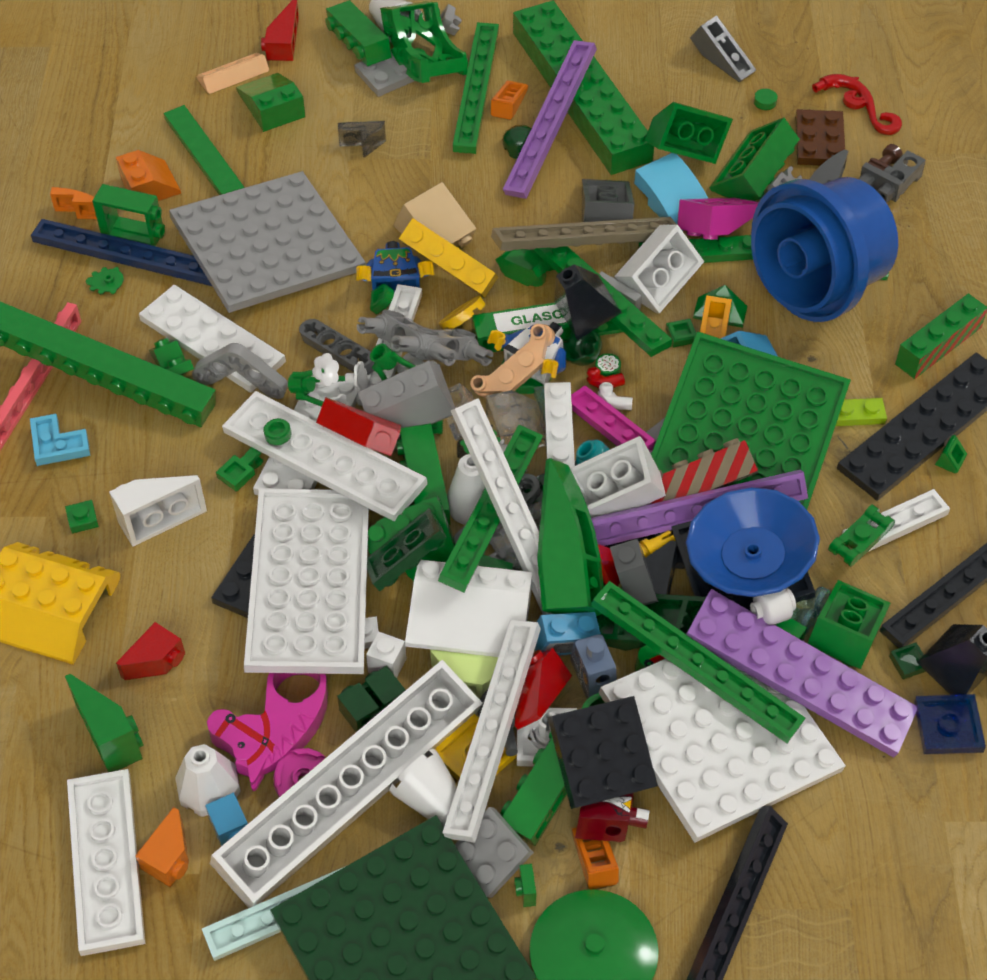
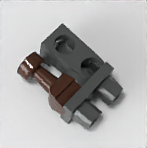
M889 144L883 150L882 158L879 160L871 158L868 163L866 162L862 166L859 180L872 186L886 203L890 200L896 202L900 195L914 181L917 182L922 177L926 159L908 150L903 154L897 145ZM908 160L914 161L916 165L913 167L908 166Z

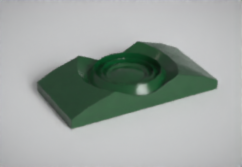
M656 594L658 602L645 606L686 634L706 597ZM605 615L596 616L600 634L603 635L608 647L628 651L642 648L646 645Z

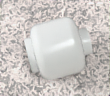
M788 588L778 593L753 597V602L750 604L751 612L757 615V619L763 618L768 625H774L791 619L793 611L796 609L795 597Z

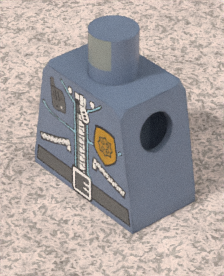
M602 634L574 642L570 660L586 699L594 694L599 693L602 686L617 680L616 665ZM599 676H600V682H601V683H597V682H596V679H597Z

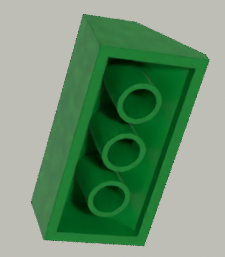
M783 117L751 130L709 189L727 198H739L749 201L759 200L765 194L764 190L774 180L777 171L785 165L784 161L794 152V147L800 140L787 120Z

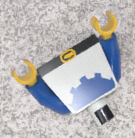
M555 322L549 324V327L555 332V340L547 347L542 368L531 377L542 384L548 383L551 377L556 378L557 374L566 369V351L563 349V340L560 337L563 329ZM531 324L526 329L509 335H505L498 330H492L487 343H494V348L497 351L504 348V358L507 361L529 342L531 337L530 330L535 324Z

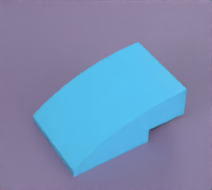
M670 153L635 170L634 184L648 197V206L659 217H671L676 224H678L680 199L708 198L692 171L675 153Z

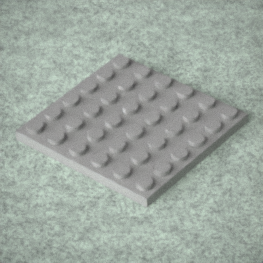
M303 171L169 210L171 220L229 313L356 273L357 266L366 265L360 253Z

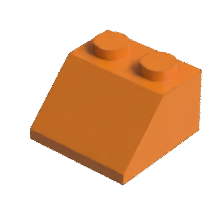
M140 150L116 157L120 177L126 189L156 195L158 201L181 194V190L165 160Z

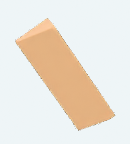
M254 53L198 74L196 77L206 92L211 94L269 71L265 55Z

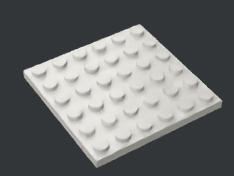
M664 659L602 686L599 694L605 703L631 696L635 697L657 784L694 843L759 812V809L763 806H772L842 772L845 768L844 762L806 708L734 667L806 718L789 743L786 744L669 660Z

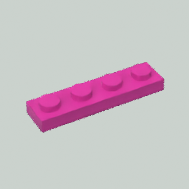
M583 386L571 394L572 411L616 446L640 436L649 452L654 449L656 443L654 438L587 386Z

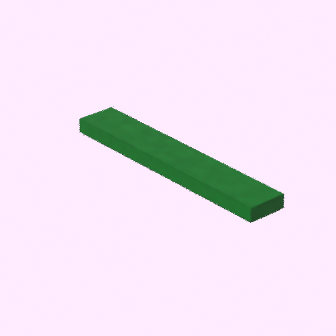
M185 105L164 113L166 122L219 195L245 188Z

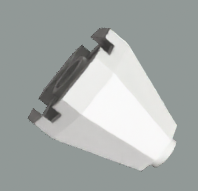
M205 744L192 747L189 750L175 777L181 806L186 809L189 807L194 810L195 814L201 817L208 816L206 804L231 793H234L237 797L241 792L235 764Z

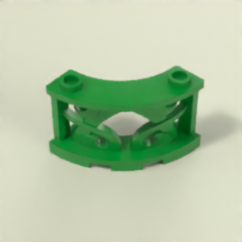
M423 1L380 8L385 35L391 38L394 47L391 49V52L397 63L407 68L406 74L419 83L430 82V77L450 73L467 75L468 59L466 52L457 48L449 39L441 21L438 2ZM423 9V12L420 14L416 22L414 10ZM410 11L409 18L401 15L400 12ZM416 34L434 46L432 57L412 47Z

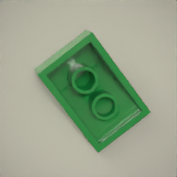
M279 73L236 87L238 94L263 132L306 117L303 95L293 81Z
M838 580L818 616L807 644L841 660L847 666L861 669L891 603Z
M72 674L66 675L65 679L76 707L107 771H118L142 760L139 748L144 746L138 733L139 729L133 716L126 717L121 706Z

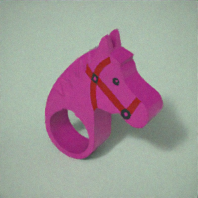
M269 673L267 677L265 711L263 714H245L236 717L229 710L219 709L209 716L207 726L211 742L214 746L234 757L237 773L249 777L252 791L258 789L265 774L276 770L277 764L282 757L284 759L290 751L304 748L316 734L324 719L328 705L326 674ZM294 675L310 676L320 684L314 694L299 703L288 702V699L280 696L276 692L278 686L285 679Z

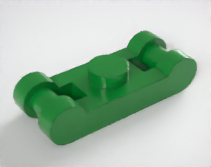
M872 504L840 537H836L831 542L828 551L834 555L839 554L844 558V562L852 567L892 529L895 520L888 515L885 517L879 513L880 509ZM872 521L879 525L876 529L870 525Z

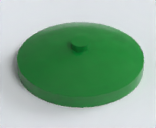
M592 889L569 893L554 901L544 910L532 931L529 955L531 970L535 974L536 980H654L659 950L656 934L650 921L635 904L618 894Z

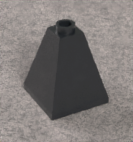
M575 264L563 269L561 273L556 275L554 302L577 340L622 313L599 275Z
M953 624L917 661L959 704L987 676V628L984 625Z

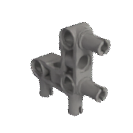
M383 310L382 314L375 318L360 317L358 319V322L365 323L357 324L359 333H375L378 338L391 343L390 346L394 352H408L413 357L422 360H439L446 366L453 365L456 360L468 361L473 359L483 366H488L492 362V359L489 357H493V352L480 346L475 339L476 335L464 329H428L413 322V320L405 317L403 314L391 310Z

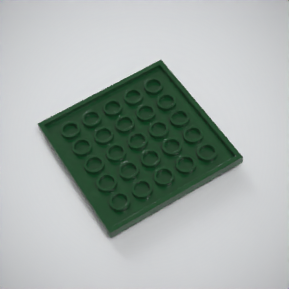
M437 815L270 909L274 921L308 980H536V976L453 841L444 836V827Z

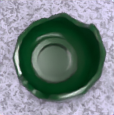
M515 125L504 133L502 139L504 150H508L511 158H518L532 129L529 126Z
M593 330L577 340L571 331L570 339L567 342H563V349L566 351V361L579 366L592 364L602 349L600 335Z

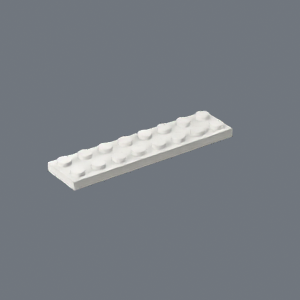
M257 391L222 425L223 431L227 435L392 521H396L398 515H401L404 509L409 507L427 486V478L317 424L316 421ZM281 418L290 424L291 438L282 445L269 444L265 439L264 426L272 419Z

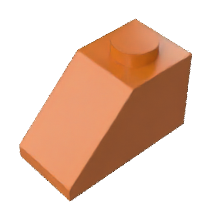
M175 807L172 808L135 856L141 870L169 887L172 886L176 879L179 880L184 876L189 863L184 826L180 812Z

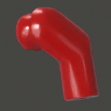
M591 367L586 372L588 376L586 378L587 382L594 387L599 388L600 384L604 382L611 383L613 388L625 385V378L622 373L606 377L600 375L601 371L597 367Z

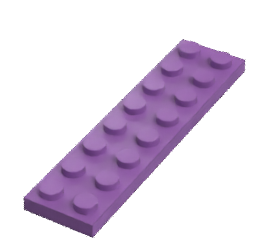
M712 589L709 591L686 635L727 663L894 758L899 753L918 706L776 625H768L763 618L757 619L756 614Z

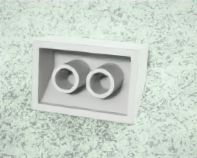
M659 225L614 277L622 284L641 294V304L660 314L704 263V260L678 225Z
M640 436L570 468L581 489L591 518L641 507L666 496L660 471Z

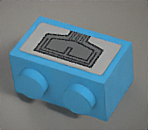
M595 612L541 615L537 620L541 630L535 651L541 650V652H544L553 647L558 655L571 654L575 641L600 634Z

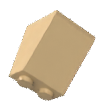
M443 182L405 203L394 223L395 228L402 234L411 219L414 218L454 246H460L461 248L473 240L472 236L476 231L474 224Z

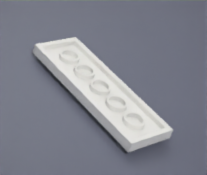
M176 285L170 287L139 313L140 321L166 338L168 337L169 340H177L181 348L200 360L230 343H239L248 348L275 371L286 362L284 354ZM237 372L226 376L250 393L257 388Z
M346 381L331 383L329 387H324L319 382L316 383L314 391L307 394L321 401H324L325 397L331 399L339 394H344L347 397L346 401L349 402L351 407H355L358 397L354 383L347 384ZM299 400L294 408V411L314 421H317L321 410L320 406L305 400ZM269 457L253 490L254 494L258 495L259 488L314 489L317 481Z
M125 769L68 779L67 788L79 953L81 956L143 945L145 944L139 867L135 857L137 845L129 770Z

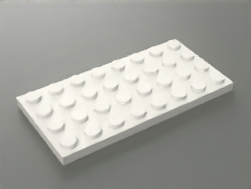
M259 488L244 673L364 674L369 508L334 490Z

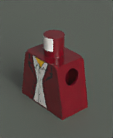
M634 793L582 806L580 808L575 838L623 842L626 839L628 825L647 828L650 810L632 807Z

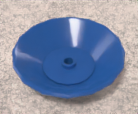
M750 487L726 492L706 503L690 523L686 547L690 564L706 583L727 594L757 597L781 592L801 580L816 561L820 536L814 517L798 500L777 490Z

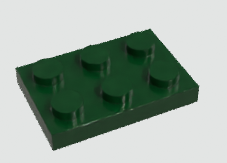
M430 508L367 557V571L372 584L379 591L385 587L392 586L401 574L408 569L416 567L421 558L430 551L437 550L447 538L436 515Z

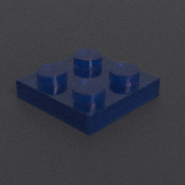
M975 694L915 697L914 705L917 708L916 716L924 754L984 753L986 744Z

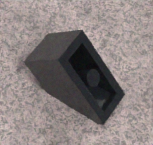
M677 541L668 542L645 558L656 594L670 595L678 556Z

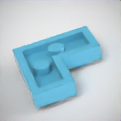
M57 414L30 418L34 458L37 466L91 456L86 429L60 434Z

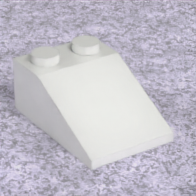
M198 475L138 479L109 491L118 523L132 547L207 512Z

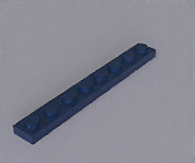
M41 219L31 234L32 241L35 243L212 286L193 255L46 219Z

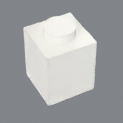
M378 631L366 654L368 673L375 670L379 671L387 666L397 678L407 659L405 641Z

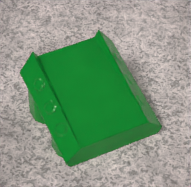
M529 249L505 251L495 259L505 277L526 286H542L546 281V272L554 270L538 254Z

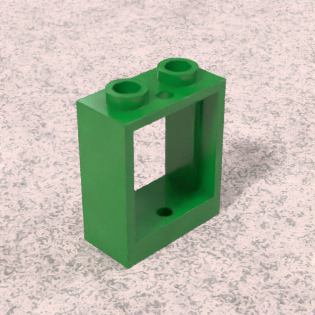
M105 184L101 185L92 200L100 233L156 246L159 239H162L165 234V225L161 217L162 209L159 207L157 196ZM117 209L145 215L146 222L119 217Z

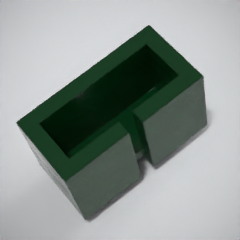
M385 666L379 671L375 670L369 673L363 684L359 682L356 685H350L343 689L337 696L339 711L354 731L357 732L406 690L390 669Z

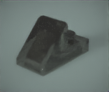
M385 121L338 123L339 146H362L363 158L368 156L386 142Z

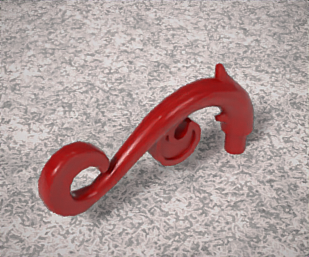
M830 74L820 78L819 82L812 85L815 93L833 87L850 89L844 94V105L851 109H861L866 106L869 119L875 130L880 134L893 135L899 132L902 127V120L893 113L885 112L880 114L879 119L890 122V125H883L878 122L874 99L867 87L859 81V77Z

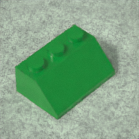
M672 102L653 117L645 141L660 150L716 164L733 119Z

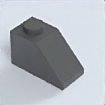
M638 539L610 547L623 591L643 605L658 602L644 552Z

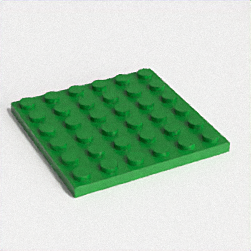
M697 331L651 456L658 470H661L664 474L673 470L672 465L686 459L688 463L698 460L697 455L704 451L713 449L715 453L724 449L723 444L736 438L740 442L745 440L758 473L728 486L802 470L805 476L808 499L800 500L799 502L807 510L851 379Z

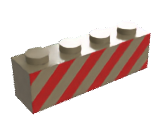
M736 438L724 443V449L715 453L713 449L704 451L697 455L698 460L688 463L686 459L672 465L673 470L664 474L659 470L666 496L650 504L723 488L757 474L758 469L746 441L740 442Z

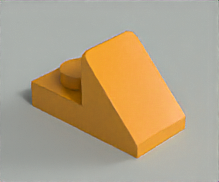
M706 295L700 329L701 333L720 339L726 336L732 299Z

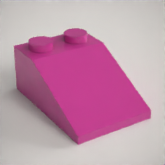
M739 198L680 199L677 225L681 230H686L687 235L701 236L703 234L704 239H718V235H729L751 220L759 202Z

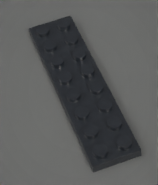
M977 352L974 353L838 462L837 470L876 501L880 500L942 449L952 435H959L987 411V359Z

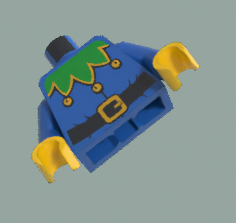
M396 241L387 242L385 249L376 250L374 258L370 259L366 265L356 267V281L372 280V291L382 284L391 287L394 293L398 284L420 288L419 276L423 278L428 275H435L432 261H422L418 256H413L409 247L400 248V244Z

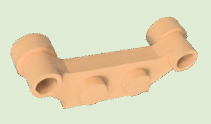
M545 324L533 325L530 330L531 337L528 343L490 375H476L471 379L470 385L474 392L483 398L490 397L494 393H504L506 396L512 394L542 368L547 347L555 340L554 330Z

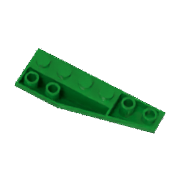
M549 458L545 464L537 553L542 611L552 614L595 612L596 616L602 613L593 608L591 604L596 595L604 588L601 558L589 509L570 467L567 464Z

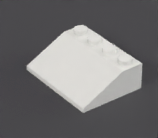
M421 560L417 565L405 647L499 657L510 620L527 621L533 572L478 566L465 593L438 581L446 562Z

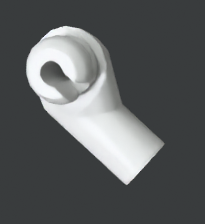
M604 382L600 384L598 396L617 410H632L633 397H619L613 392V385L611 383Z

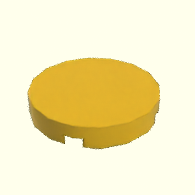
M477 296L462 304L439 322L442 330L454 329L473 317V310L476 308L482 310L484 308V300L481 296Z

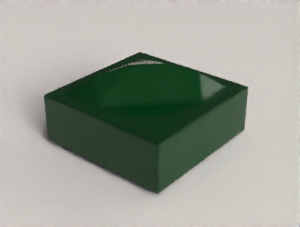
M917 642L890 652L889 657L903 680L926 672L917 663L924 655Z

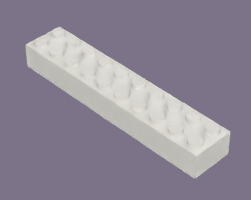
M441 660L211 855L210 865L248 908L260 904L385 795L392 784L395 786L400 781L397 777L422 754L428 757L430 749H435L471 716L476 715L483 703L453 670Z

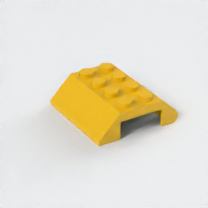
M20 542L3 547L0 552V642L74 665L86 643L82 629L105 588L108 595L112 596L120 581V572L105 569L101 566L89 569L90 564L87 562H80V560L54 554L50 551L40 553L39 548L30 547V545Z

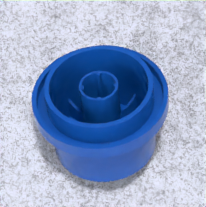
M841 177L824 184L808 179H795L772 188L758 203L752 221L751 249L755 268L763 285L780 304L792 314L802 319L813 322H825L853 309L862 298L866 286L882 279L889 273L898 253V232L889 206L883 197L866 182L852 177Z

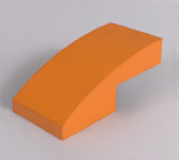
M51 188L50 195L55 211L75 212L77 219H97L92 202L94 197L92 195L68 188Z

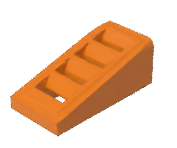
M507 80L491 100V115L511 120L528 90V85Z
M577 827L572 828L573 839L588 888L592 890L616 885L619 882V868L609 841L593 840L583 842L585 839L575 838ZM601 848L600 850L587 852V851H590V850H595V849ZM605 860V861H602V862H597V863H592V864H591V862H596V861Z

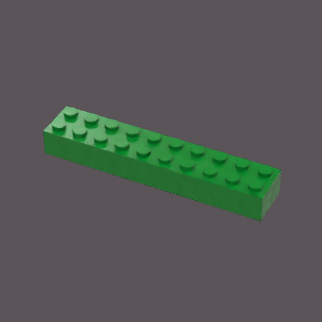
M554 0L513 12V34L551 88L573 41L583 40ZM593 56L568 109V114L610 175L653 162L654 146L645 141L648 130Z

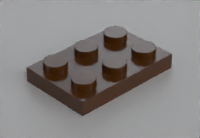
M796 110V134L800 139L797 143V165L821 166L833 155L845 150L843 111Z

